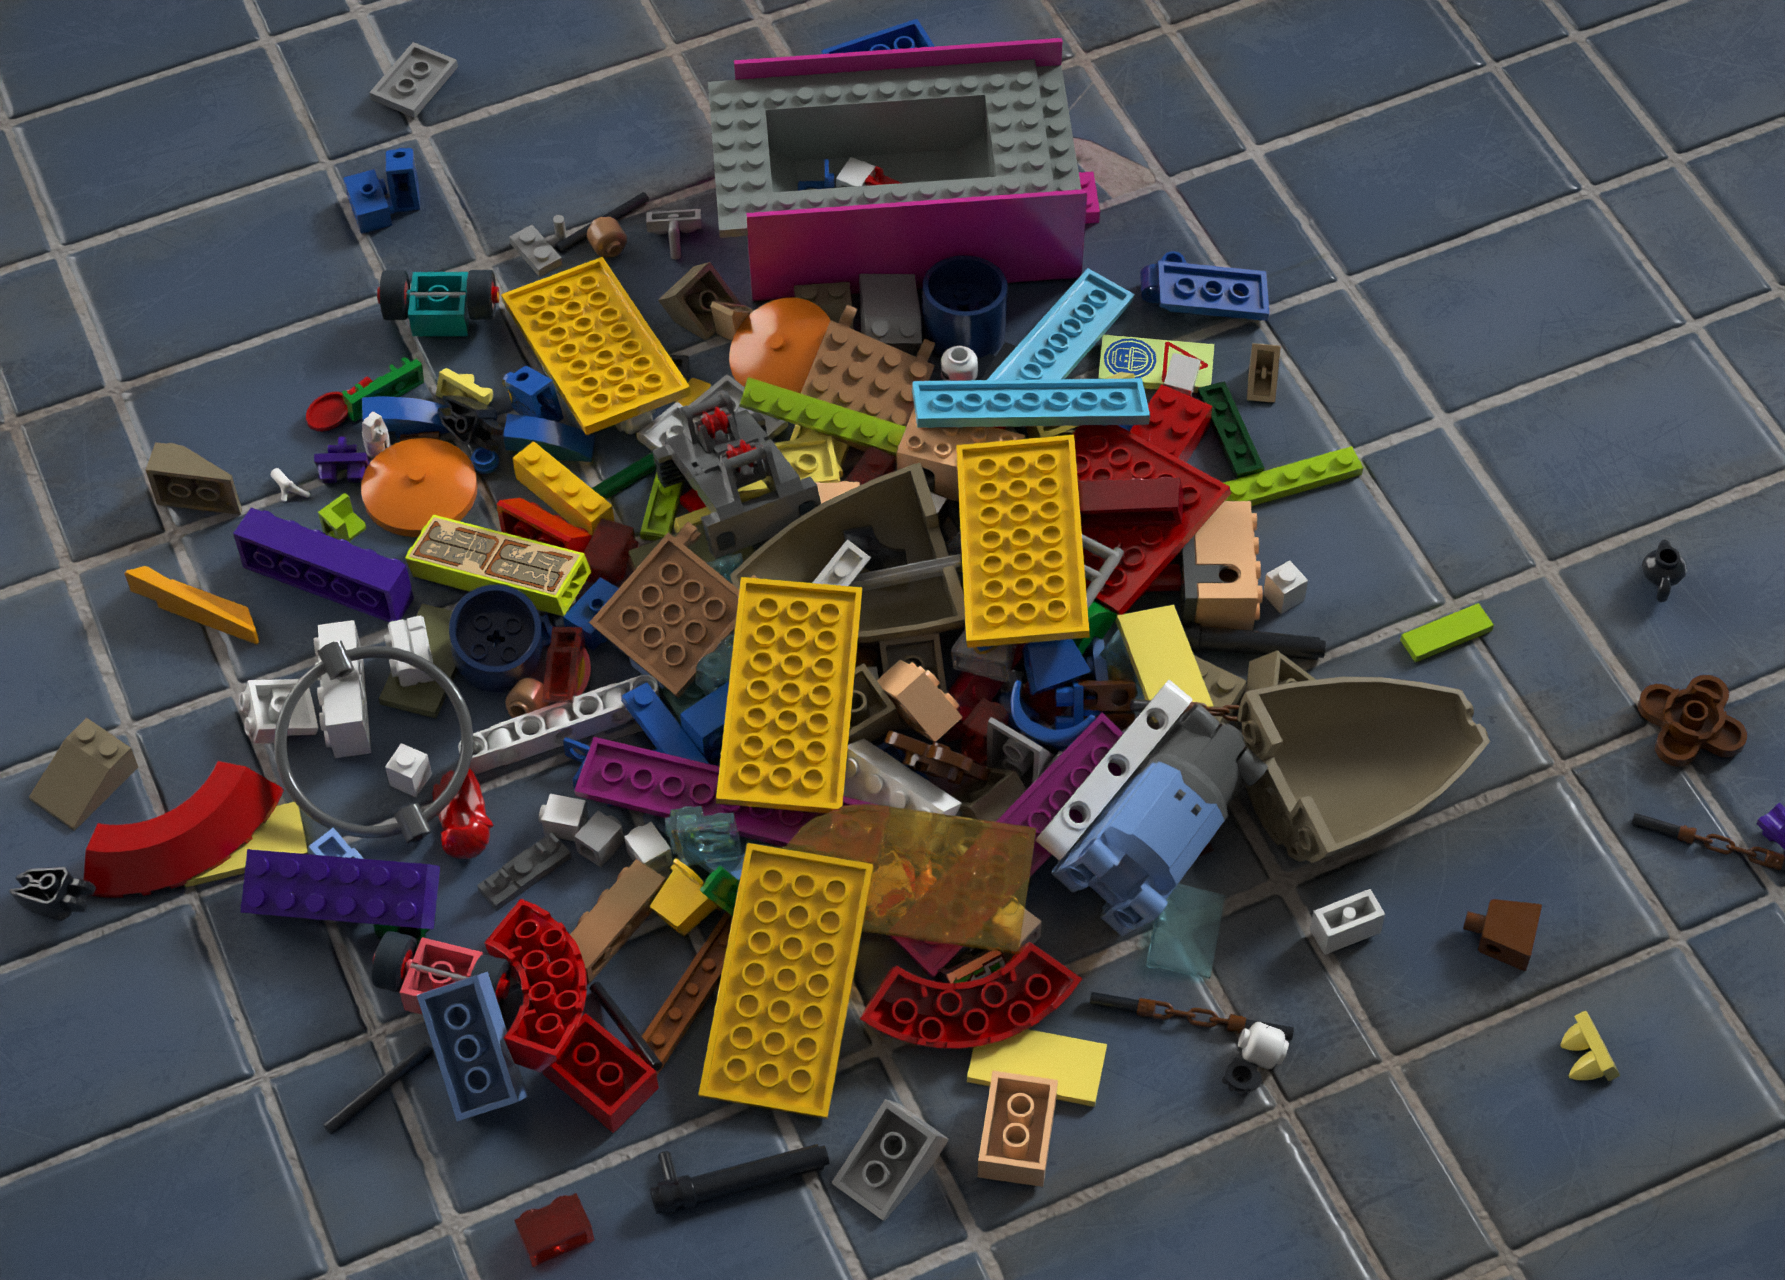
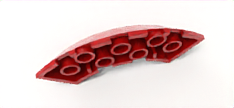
M218 761L205 783L189 799L171 811L133 824L108 825L97 823L85 851L84 880L95 885L96 890L92 896L106 898H124L123 895L135 893H141L145 896L151 894L152 890L168 886L173 889L184 885L193 876L223 864L231 858L230 854L240 845L253 839L251 835L262 822H267L284 790L279 785L246 766Z
M520 899L484 944L490 956L506 959L510 962V976L522 986L524 994L523 1005L520 1006L516 1019L504 1036L514 1064L542 1072L559 1059L578 1027L586 1000L587 976L580 949L562 922L558 923L543 908Z
M1031 942L1023 944L1018 952L997 971L981 979L969 982L939 983L913 975L896 965L889 970L872 995L860 1020L884 1034L916 1045L956 1049L977 1047L1002 1041L1039 1023V1021L1056 1010L1071 995L1082 978Z

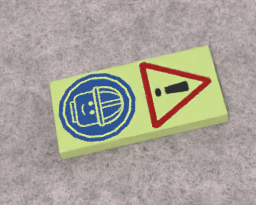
M1103 335L1098 379H1104L1119 372L1134 373L1135 378H1142L1144 388L1158 389L1161 384L1164 385L1172 355L1176 353L1201 360L1193 393H1198L1199 387L1211 385L1214 344Z

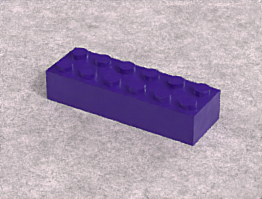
M252 507L233 532L243 568L386 622L401 620L414 600L407 566L396 558L389 559L371 549H362L352 545L347 540L335 539L327 536L320 530L308 529L293 520L287 521L274 516L269 511H260Z
M247 849L240 913L434 929L440 866Z

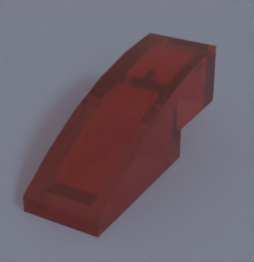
M552 627L551 644L547 651L543 702H574L579 684L585 644L582 627Z

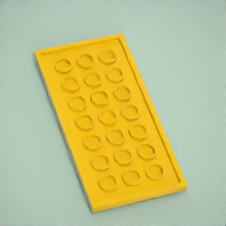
M603 257L501 294L506 309L550 379L553 380L554 385L586 435L691 395L689 384Z
M1074 435L956 445L967 648L1089 638Z
M741 577L716 804L842 815L862 587Z
M747 843L698 1093L699 1097L828 1119L873 864Z

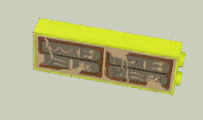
M432 515L427 525L422 528L421 534L414 545L409 548L405 557L413 577L466 591H472L486 585L509 586L526 595L535 605L536 609L560 616H565L591 573L584 553L437 515Z

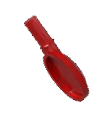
M367 376L358 384L364 388L373 381ZM355 386L347 390V393L350 395L354 394ZM329 392L318 397L310 404L306 412L308 426L312 430L320 432L337 427L348 417L347 405L343 401V394L341 392Z

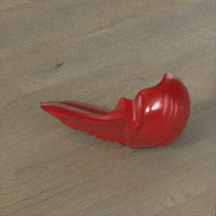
M470 768L456 796L438 814L443 831L440 833L442 848L447 855L457 859H472L479 856L486 849V845H488L490 840V829L494 826L486 815L485 802L480 785ZM454 771L447 772L442 776L440 784L433 786V802L446 789L453 777Z

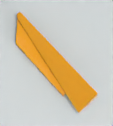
M146 566L127 570L124 573L130 591L155 600L158 608L256 645L259 643L248 607L179 581L170 580Z

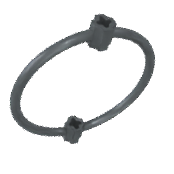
M341 640L324 645L317 651L321 662L312 667L295 684L286 697L279 713L275 729L274 751L277 769L283 785L296 805L305 814L328 829L334 828L338 833L359 838H384L403 834L407 844L425 838V836L432 833L427 822L437 816L456 796L470 767L474 736L470 713L464 698L452 680L432 662L410 651L387 646H365L346 650ZM367 658H386L401 661L420 669L433 678L451 700L458 716L461 731L459 761L451 781L442 794L423 811L418 803L408 805L394 814L397 823L381 826H362L347 823L320 810L299 788L292 774L287 755L289 723L292 713L305 691L325 673L328 674L330 680L340 679L355 670L351 661Z

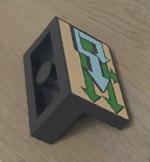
M987 939L954 956L944 967L937 970L936 976L944 983L969 982L992 974L1007 962L1000 945Z

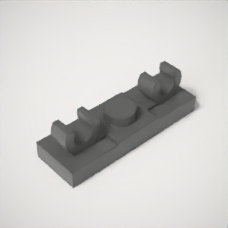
M551 832L477 885L478 891L498 911L572 858L571 852Z

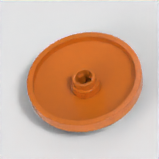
M781 298L760 306L745 318L731 342L729 363L734 379L744 387L747 378L750 377L801 393L831 319L818 305L801 298Z
M433 438L408 439L389 446L369 463L361 481V495L364 507L370 518L381 528L391 533L408 537H419L422 528L427 525L432 515L461 521L472 508L478 488L476 472L469 457L453 444Z

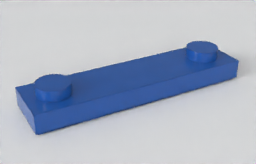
M648 682L622 695L621 702L660 753L709 764Z

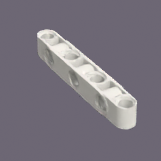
M640 675L473 733V753L478 754L472 756L469 768L474 774L482 773L563 745L565 737L577 741L633 720L634 717L621 702L622 695L648 682L660 698L658 681L651 675ZM461 741L459 742V745H458L459 753H460V750H461Z
M1168 680L1035 841L1060 861L1193 699L1171 680ZM1147 717L1156 718L1160 725L1159 729L1150 728L1146 721ZM1108 763L1119 765L1121 776L1112 775L1108 770ZM1069 810H1078L1082 814L1083 822H1073L1069 817Z

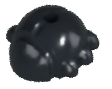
M1235 1057L1233 1062L1226 1068L1222 1083L1228 1085L1230 1091H1235L1238 1095H1242L1247 1091L1250 1093L1258 1089L1262 1076L1257 1071V1064H1252L1245 1059L1240 1060L1238 1057Z

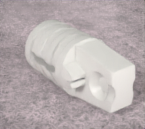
M371 412L362 422V437L368 457L374 459L380 452L391 446L382 417L375 412Z

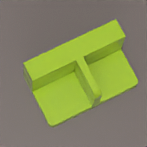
M346 493L318 511L323 533L327 536L350 542L366 529L365 522L353 512L350 497Z

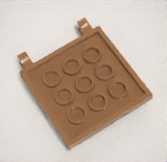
M846 305L839 323L830 321L800 394L907 427L914 409L912 382L929 381L935 365L927 361L935 343L924 339L917 356H912L849 328L857 309ZM832 436V438L891 464L895 465L897 462V456Z
M687 522L682 527L676 537L668 532L589 622L597 631L678 698L735 634L739 589L687 548L694 544L702 535L690 522Z

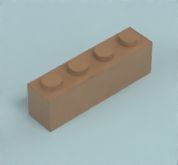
M637 859L630 867L622 869L615 884L610 889H606L601 893L597 904L590 912L587 911L581 916L577 927L570 934L580 949L585 964L587 983L589 984L652 913L653 910L650 905L666 882L664 876Z

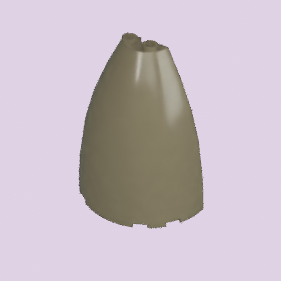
M916 463L875 478L825 501L796 519L763 544L730 574L733 585L740 589L741 577L751 578L753 575L759 579L813 583L846 542L843 530L872 525L875 536L882 544L894 549H905L907 564L949 556L921 463ZM955 566L943 568V576L862 591L857 643H876L884 640L924 636L966 627L964 593ZM863 568L859 574L867 573L870 571L866 568Z
M1335 677L1291 682L1245 692L1237 720L1242 722V735L1246 743L1245 747H1248L1268 765L1266 772L1255 784L1249 787L1245 783L1251 803L1263 827L1277 845L1284 844L1288 855L1300 862L1307 860L1314 863L1359 846L1407 821L1440 797L1470 767L1489 744L1490 740L1486 729L1481 724H1476L1472 720L1474 709L1462 690L1424 682L1383 677Z

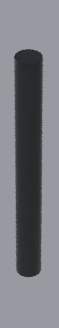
M642 192L602 217H611L618 220L648 202L649 197L645 192ZM590 224L555 244L558 252L563 253L585 240Z
M600 982L591 984L589 988L591 993L640 1057L656 1072L659 1071L663 1066L662 1062Z
M426 1042L420 1045L324 1123L323 1126L327 1132L332 1135L433 1052L432 1048Z

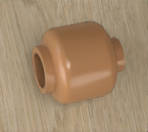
M611 217L595 219L587 231V239L597 255L604 258L619 255L627 243V236L616 219Z
M524 678L519 680L508 693L505 704L510 716L515 718L547 707L550 702V695L547 688L540 681Z

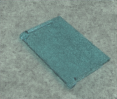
M1178 883L1166 899L1168 901L1167 906L1154 920L1146 966L1153 969L1160 967L1192 976L1210 978L1225 895Z

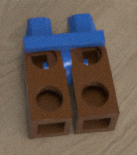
M1132 678L1107 681H1071V686L1055 688L1056 706H1071V716H1056L1055 730L1074 727L1090 715L1095 716L1096 719L1103 713L1124 733L1135 720V713L1130 710L1131 700L1135 699V682Z

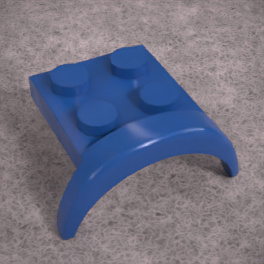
M1016 680L1014 683L1010 706L1013 720L1021 729L1020 733L1043 748L1047 746L1055 750L1054 755L1059 751L1063 752L1064 749H1067L1095 720V716L1090 715L1074 727L1062 730L1048 729L1031 721L1024 713L1020 704L1021 682Z

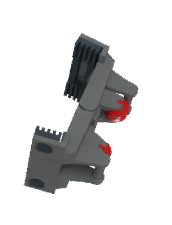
M727 391L721 392L719 397L691 407L687 405L681 407L684 433L665 439V446L652 450L657 477L662 486L667 488L687 480L695 491L697 490L698 496L710 510L711 514L701 517L706 531L705 535L707 536L706 540L708 541L709 551L715 559L774 537L790 523L821 504L818 487L813 479L809 476L800 480L799 475L771 439L769 440L763 416L758 412L750 414L747 409L734 414L732 400ZM702 415L703 418H701L700 421L695 422V425H696V431H695V427H694V423H693V418H696V417ZM760 480L771 491L743 503L738 493L739 488Z

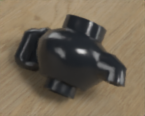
M1665 539L1659 543L1658 549L1648 553L1642 562L1645 577L1648 581L1658 586L1656 599L1661 603L1666 602L1671 587L1678 584L1687 573L1684 559L1671 546L1670 542Z

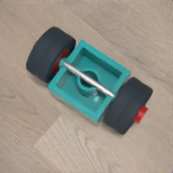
M384 270L380 279V287L377 289L378 304H380L384 320H407L409 318L412 336H468L469 319H494L496 303H499V287L496 286L493 270H470L469 273L413 272L410 290L407 271Z

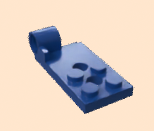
M1158 261L1157 264L1147 265L1140 271L1141 296L1143 300L1149 303H1159V307H1163L1170 312L1267 321L1269 317L1266 271ZM1206 288H1214L1217 293H1211ZM1233 291H1241L1245 296H1238Z

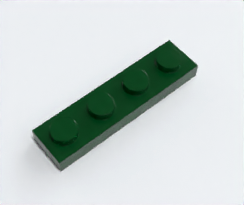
M1225 381L1199 387L1197 395L1200 401L1212 406L1210 424L1235 479L1264 471L1265 467Z

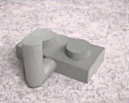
M701 209L646 212L647 232H653L658 235L669 232L671 259H680L681 244L679 230L683 233H691L696 231V229H702Z
M562 215L554 216L555 234L547 239L533 225L509 236L510 244L539 277L563 265L561 256L553 249L555 244L567 238L564 217Z

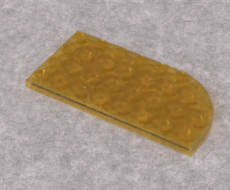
M855 804L839 807L838 810L812 819L800 828L799 832L783 848L873 864L862 928L864 932L1013 954L1019 953L1036 828L883 805Z

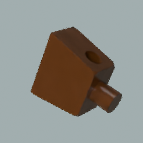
M1492 899L1489 902L1486 916L1467 911L1463 930L1481 934L1478 946L1480 953L1526 971L1532 954L1542 905Z

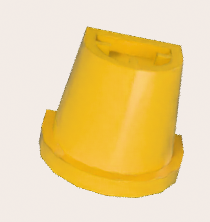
M675 858L674 864L670 867L672 873L650 907L670 927L685 936L713 910L717 909L720 911L722 908L700 891V888L704 885L703 880L692 869Z

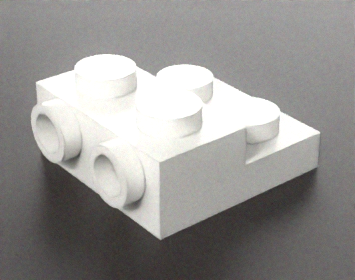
M300 679L248 680L245 691L240 693L239 705L241 711H247L248 717L245 718L246 735H252L254 744L274 743L275 729L280 710L286 697ZM309 688L302 695L292 713L287 736L316 735L318 723Z

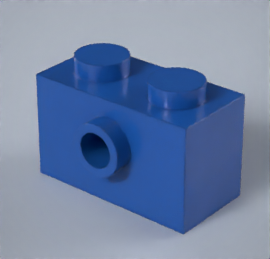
M375 169L344 177L347 197L360 233L363 234L392 226L390 214L395 213L390 197L385 199L384 195L387 194L386 185L383 179L378 180Z
M600 577L563 616L566 634L575 640L580 638L585 646L593 651L600 643L606 642L608 639L589 622L619 588Z

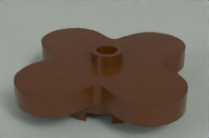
M1700 675L1692 679L1686 689L1680 691L1679 688L1674 689L1664 684H1652L1642 691L1638 701V710L1644 719L1662 728L1655 743V751L1663 762L1671 766L1681 767L1690 764L1700 749H1705L1720 757H1733L1743 750L1747 740V731L1740 721L1727 715L1726 711L1724 712L1729 699V690L1721 679L1712 675Z
M888 731L884 742L891 747L904 751L905 757L902 764L935 778H947L948 782L961 785L964 776L987 782L991 772L990 769L974 763L972 759L950 750V747L937 742L929 745L893 731Z

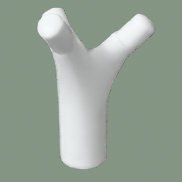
M279 468L272 470L270 475L281 488V502H287L288 492L309 498L310 493L296 486Z

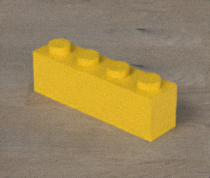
M534 441L512 458L516 479L570 524L587 530L592 536L593 543L615 526L613 506Z

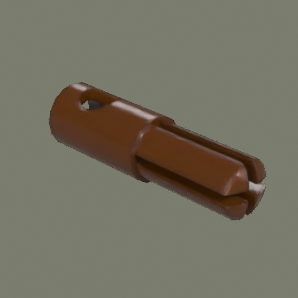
M440 432L401 434L400 442L414 438L440 440Z

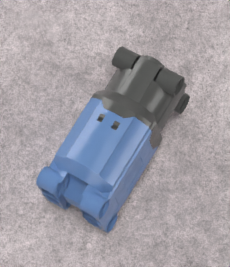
M1199 703L1194 705L1188 712H1185L1169 728L1157 743L1158 746L1146 762L1137 767L1100 812L1071 852L1066 854L1051 872L1072 893L1090 886L1107 902L1102 907L1104 911L1100 918L1121 937L1147 923H1151L1161 914L1167 906L1168 901L1166 899L1228 817L1227 807L1245 783L1249 787L1255 784L1268 768V765L1248 747H1245L1244 737L1238 729L1223 722L1219 724L1220 722Z

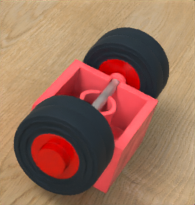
M389 931L382 937L374 954L372 983L377 988L399 992L404 1010L422 1014L416 995L488 971L499 1008L501 1009L510 989L511 966L510 962L506 959L483 955L480 951L423 937L417 948V941L414 937Z

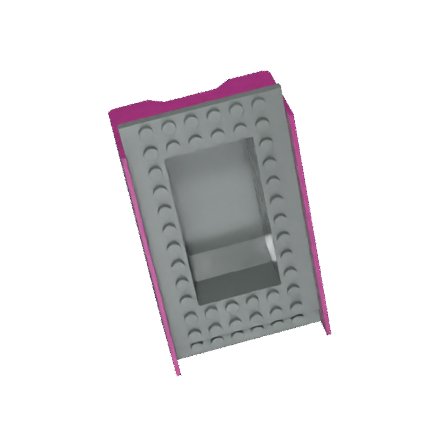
M1062 38L734 60L735 80L708 82L720 238L747 236L752 301L795 298L794 286L838 282H850L851 294H860L859 274H915L916 287L919 290L923 289L924 276L934 264L943 259L960 255L976 256L992 262L1004 273L1007 283L1079 278L1082 275L1085 224L1099 223L1100 209L1094 172L1078 171L1061 66ZM850 157L865 161L875 167L878 166L883 169L885 176L901 182L899 184L836 188V178ZM825 160H829V173H834L835 188H808L798 191L799 181H825Z

